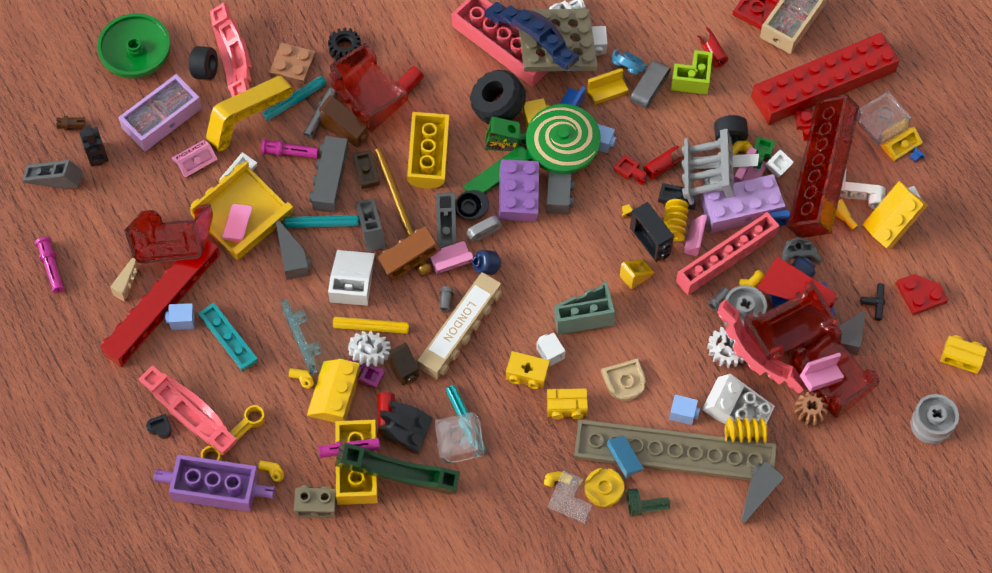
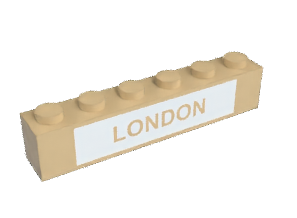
M481 272L417 360L420 370L437 380L441 375L444 376L449 369V363L452 360H456L460 353L459 349L462 345L465 346L469 342L472 331H476L479 328L482 317L489 314L493 302H497L501 297L500 282Z

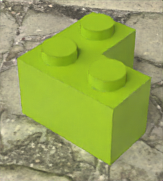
M694 50L692 65L674 64L671 91L707 95L713 52Z

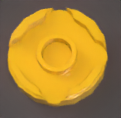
M598 468L592 471L586 478L584 486L588 500L594 505L603 508L612 507L617 504L623 497L625 489L624 481L620 474L609 468Z

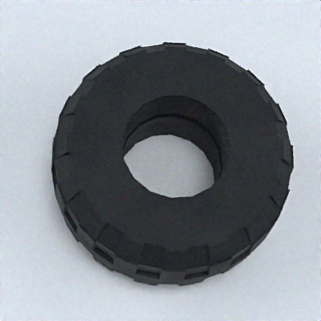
M494 70L484 74L474 84L470 95L472 109L487 124L490 123L491 117L512 121L520 114L526 101V91L523 84L513 73L507 70ZM500 94H502L499 99H497L496 101H494L497 96H499Z

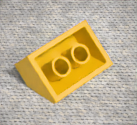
M898 181L862 225L883 246L892 249L927 208L928 204L902 182Z
M344 359L323 362L308 409V417L333 423L335 421L347 420L361 372L360 363Z

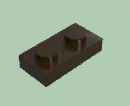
M371 150L353 154L361 189L380 185Z

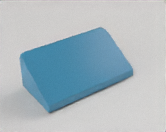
M625 435L607 441V446L625 478L644 470Z

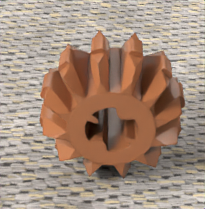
M809 392L806 393L805 397L799 396V401L795 402L794 405L797 408L794 413L799 415L798 420H805V425L811 422L815 426L817 421L822 423L824 417L828 414L826 410L828 403H823L824 397L817 398V392L813 396Z

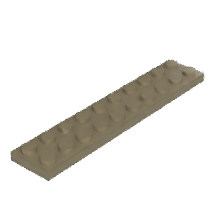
M578 419L574 459L617 464L607 446V441L625 435L643 468L750 481L754 475L751 471L758 463L763 465L766 461L773 468L775 467L776 444L774 443L764 444V442L756 443V441L748 443L747 440H743L740 443L739 439H735V442L732 443L731 438H728L726 442L725 437Z

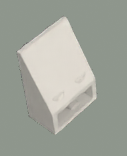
M337 250L328 290L331 303L368 306L375 253Z
M727 374L717 378L702 410L726 424L728 417H731L733 422L736 417H739L741 422L744 418H748L749 423L752 418H756L757 423L760 418H763L767 424L775 406L736 377Z

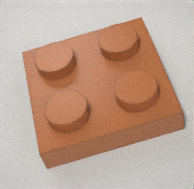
M281 42L269 74L273 77L282 76L285 80L305 84L316 53L313 50Z

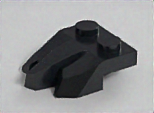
M390 401L391 412L380 410V417L386 422L385 426L379 428L383 437L395 445L400 444L413 453H419L433 418L416 407Z

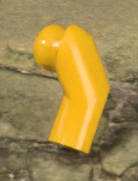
M737 141L732 145L733 155L744 151L747 153L750 147L753 148L749 141Z
M757 270L750 279H739V286L748 285L757 288L765 274L763 271Z
M290 368L289 378L299 379L302 386L306 389L313 386L314 380L307 370Z
M260 460L259 470L269 472L272 480L275 482L283 480L284 472L278 463Z
M560 471L547 473L544 485L553 487L555 481H559L571 486L574 476Z

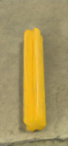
M346 317L333 318L334 328L402 334L409 332L408 322Z

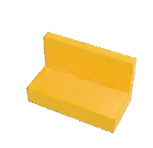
M622 68L588 79L587 91L594 105L628 94V88L623 80Z

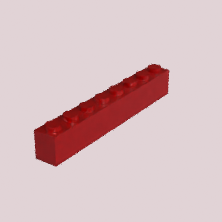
M199 235L197 239H193L189 244V248L178 256L177 261L172 267L170 266L166 269L164 276L153 284L150 292L142 296L139 304L128 312L127 318L115 327L111 336L103 340L101 346L103 354L122 367L164 320L166 312H169V304H178L220 256L218 246L202 235Z

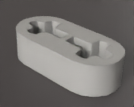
M492 216L469 228L466 234L471 242H476L498 231L502 227V223L497 216Z

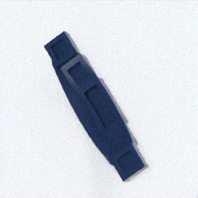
M495 2L485 10V17L497 25L501 22L510 24L534 38L553 57V62L568 70L579 61V55L567 48L559 30L543 15L526 9L517 10L511 5L506 8L499 2Z

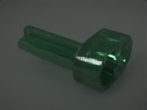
M637 488L626 490L630 517L641 516L642 512L670 509L668 497L640 500Z

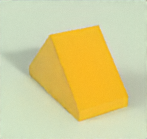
M643 259L624 261L621 264L620 277L631 290L654 274V271Z

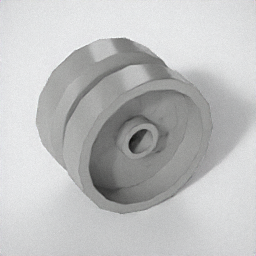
M743 285L733 288L726 295V300L740 312V318L748 334H752L763 323L767 309L766 298L761 291L752 286Z
M939 394L925 396L919 401L911 416L910 425L912 432L924 443L934 445L945 442L958 424V408L946 396Z

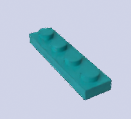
M212 303L198 313L201 320L242 372L259 362L256 355L215 303Z

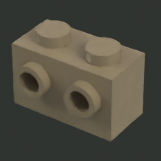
M307 485L295 488V517L336 519V489L330 486L313 488Z

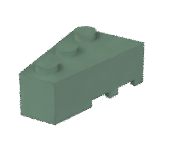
M607 281L601 283V286L596 289L587 290L585 294L577 298L574 296L554 306V321L558 335L615 325V310Z

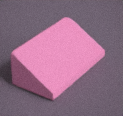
M232 204L222 236L223 239L237 244L243 240L252 210L251 206Z
M701 215L691 221L684 249L685 254L693 256L699 254L707 219L706 215Z

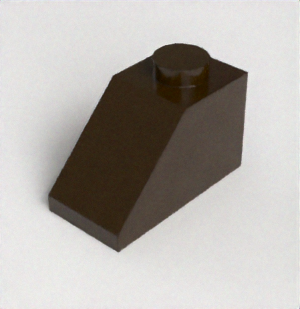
M405 342L389 351L391 369L402 386L416 381L419 377V368L407 343Z

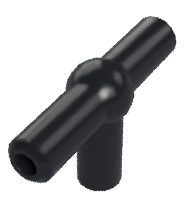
M883 283L877 284L876 298H860V304L876 305L875 320L881 321L883 318V306L885 304V285Z

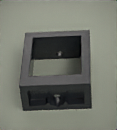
M648 202L632 210L631 231L655 262L668 258L672 251L674 239L672 232Z

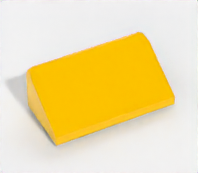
M909 127L881 144V147L895 161L923 142L916 128Z

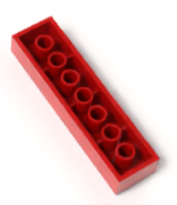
M881 32L757 83L753 86L751 97L768 125L794 115L797 110H806L896 72L900 60Z

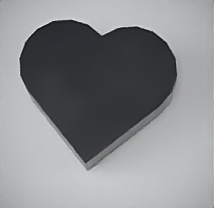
M166 414L152 418L146 424L147 431L150 434L158 435L162 439L170 437L172 433Z

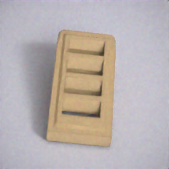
M132 258L110 286L113 295L124 302L128 297L139 268L136 259Z

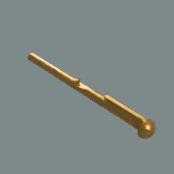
M381 148L375 150L376 156L409 237L414 233L384 153ZM424 261L420 264L417 271L421 275H428L432 267Z

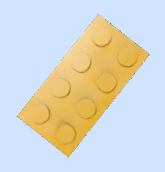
M335 421L336 442L345 443L377 438L376 421ZM336 467L337 504L378 503L377 477Z

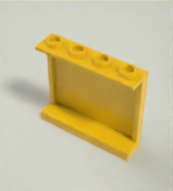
M248 161L238 164L229 176L225 175L222 177L217 186L209 188L205 196L201 199H196L190 207L191 215L236 261L276 229V221L283 223L285 217H290L293 214V206L289 202L285 204L249 168ZM232 204L252 207L244 238L239 244L222 238Z

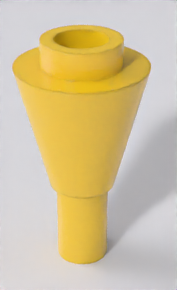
M836 198L828 205L830 207L828 211L843 222L845 221L852 230L858 226L850 217L851 215L843 199L838 200Z

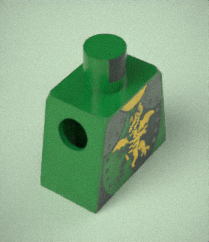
M491 117L486 132L485 150L512 151L518 143L526 144V133L520 132L519 122Z

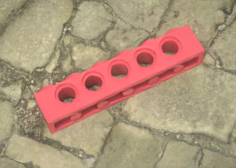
M766 212L678 271L676 283L687 296L776 237L780 225Z

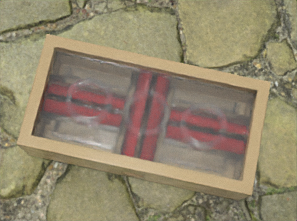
M780 0L762 25L760 38L791 54L824 8L827 0Z

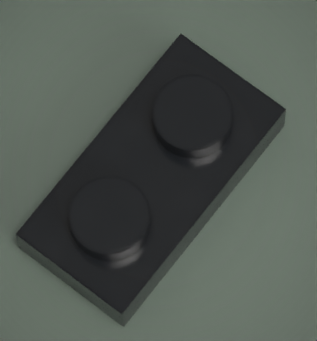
M662 183L658 198L659 203L666 204L669 200L681 199L689 204L688 200L683 197L682 188L685 187ZM694 195V204H689L687 209L695 210L698 195Z

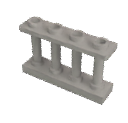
M728 129L720 130L718 141L691 146L689 139H684V146H682L684 156L682 166L685 174H682L685 188H682L684 199H687L689 204L693 205L694 195L717 190L724 191L727 198L734 197L733 146ZM716 148L721 149V152H718L717 155L693 160V153ZM716 162L721 163V166L717 169L693 174V167ZM716 176L722 178L718 183L694 187V181Z

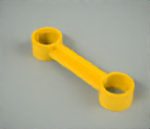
M257 405L248 407L244 413L245 418L229 432L237 441L251 428H258L264 424L265 415L261 407ZM252 412H260L262 415L260 420L256 422L248 420V416ZM212 445L205 447L201 452V458H204L209 452L218 453L217 460L222 461V454Z

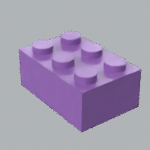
M501 159L499 168L498 219L536 222L539 196V161Z

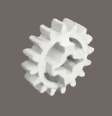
M720 327L719 332L715 330L713 336L709 337L710 343L707 346V349L710 350L708 355L714 356L713 362L720 361L719 366L725 363L727 368L730 367V364L737 367L738 361L743 364L744 359L738 357L733 349L735 340L729 338L723 327ZM720 339L721 342L716 346L717 341Z
M362 331L361 335L356 333L355 337L350 338L348 345L349 356H353V361L359 360L360 365L366 363L367 367L370 364L376 367L378 362L384 364V360H388L389 351H391V347H389L390 342H385L386 337L380 338V333L373 335L372 331L369 334H366L364 331Z

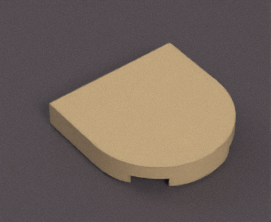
M638 358L601 369L606 387L614 398L620 401H632L643 393L646 379Z

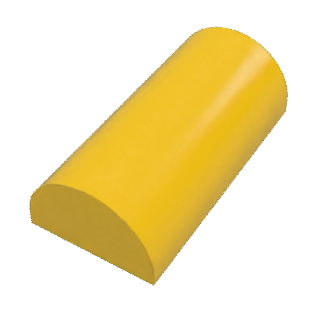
M412 112L407 180L411 185L423 189H433L444 184L449 115Z

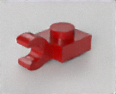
M814 110L795 111L797 130H802L804 141H811L812 129L816 127Z
M625 154L613 167L614 172L627 180L633 177L640 185H643L647 180L645 178L647 174L639 170L640 164Z

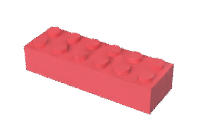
M466 0L451 14L452 26L530 86L534 87L549 72H524L519 28L503 22L497 25L485 17V10L493 5L488 0ZM541 52L536 53L538 56H545V54Z

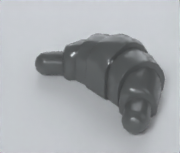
M796 237L785 243L781 259L789 262L791 259L796 260L797 258L804 257L813 258L817 263L822 261L818 249L810 239Z

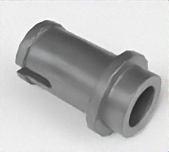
M444 286L439 291L441 295L439 310L450 312L454 291L453 288Z
M722 287L714 298L709 299L708 306L713 311H717L720 303L726 299V295L730 291Z

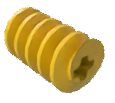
M681 199L669 200L665 205L663 221L674 235L673 242H682L685 239V227L687 226L685 221L688 219L687 214L689 210L687 207L689 204Z
M728 417L725 424V441L727 442L728 437H731L732 443H734L736 437H738L740 443H742L744 437H746L748 443H750L753 437L756 443L762 438L764 444H766L767 424L763 418H760L758 423L756 418H752L749 423L748 418H744L741 422L740 418L736 417L733 422V419Z

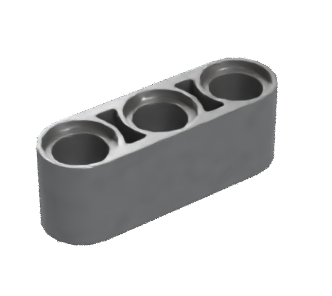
M653 60L634 89L630 102L648 109L666 81L671 68Z

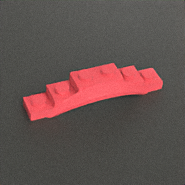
M223 2L212 9L210 14L226 74L228 90H230L233 97L250 89L249 83L252 82L249 71L253 68L245 39L240 37L237 22L232 20L229 6Z
M726 299L721 302L717 313L724 322H727L725 331L730 339L735 340L733 349L736 355L743 358L748 363L749 368L752 371H756L759 375L766 371L768 377L773 381L775 380L779 385L786 381L790 389L795 390L798 394L802 392L805 388V383L795 367L777 360L759 347L745 330L740 318V312Z
M153 365L139 378V382L152 392L154 397L176 419L196 436L203 439L209 446L212 445L223 456L237 443V439L227 431L225 424L202 399L179 382L161 373Z

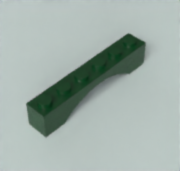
M348 443L339 446L335 463L336 467L448 495L457 491L460 475L459 471L397 460Z

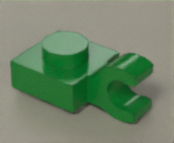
M760 136L757 137L754 149L757 150L756 154H759L758 166H753L754 168L760 169L763 159H770L776 141Z

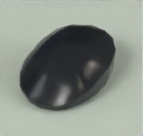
M479 190L466 191L455 200L456 215L466 221L481 218L489 209L488 197Z

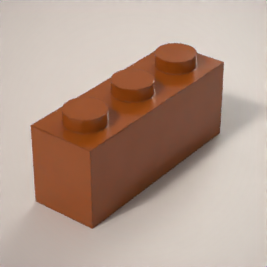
M424 226L415 230L409 237L401 239L392 248L384 250L378 256V259L387 275L394 281L441 251V248L430 230Z

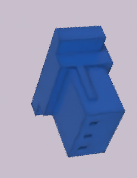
M914 147V152L910 155V158L916 162L921 158L924 159L925 155Z

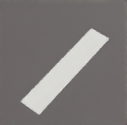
M759 154L733 155V167L758 166ZM721 163L693 167V169L718 168L721 166Z

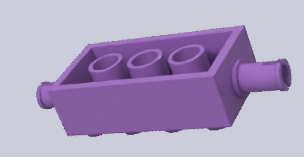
M177 455L173 472L156 469V474H154V482L170 483L169 494L173 501L251 512L253 500L256 496L273 499V494H275V486L259 485L257 483L259 477L257 466Z

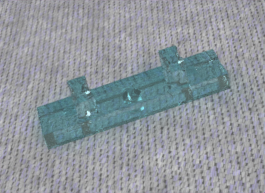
M288 299L281 301L283 314L309 373L318 372L313 357L321 353V348L318 342L308 345L299 324L307 321L304 310L294 313Z

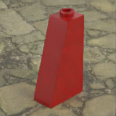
M778 256L756 288L764 293L827 310L828 307L832 308L837 301L835 297L836 292Z

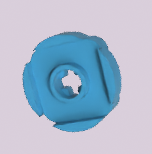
M620 49L614 50L612 63L618 66L624 65L628 67L627 70L636 75L638 72L645 71L647 63L642 64V59L626 51L624 54L619 53Z

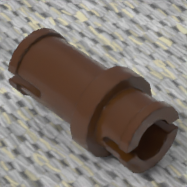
M64 116V118H56L57 129L67 131L69 129L86 127L85 117L68 118V116Z

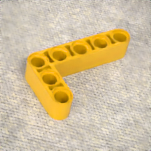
M277 76L218 103L212 109L206 139L218 152L225 150L230 145L236 122L286 100L293 94L294 88L282 76Z

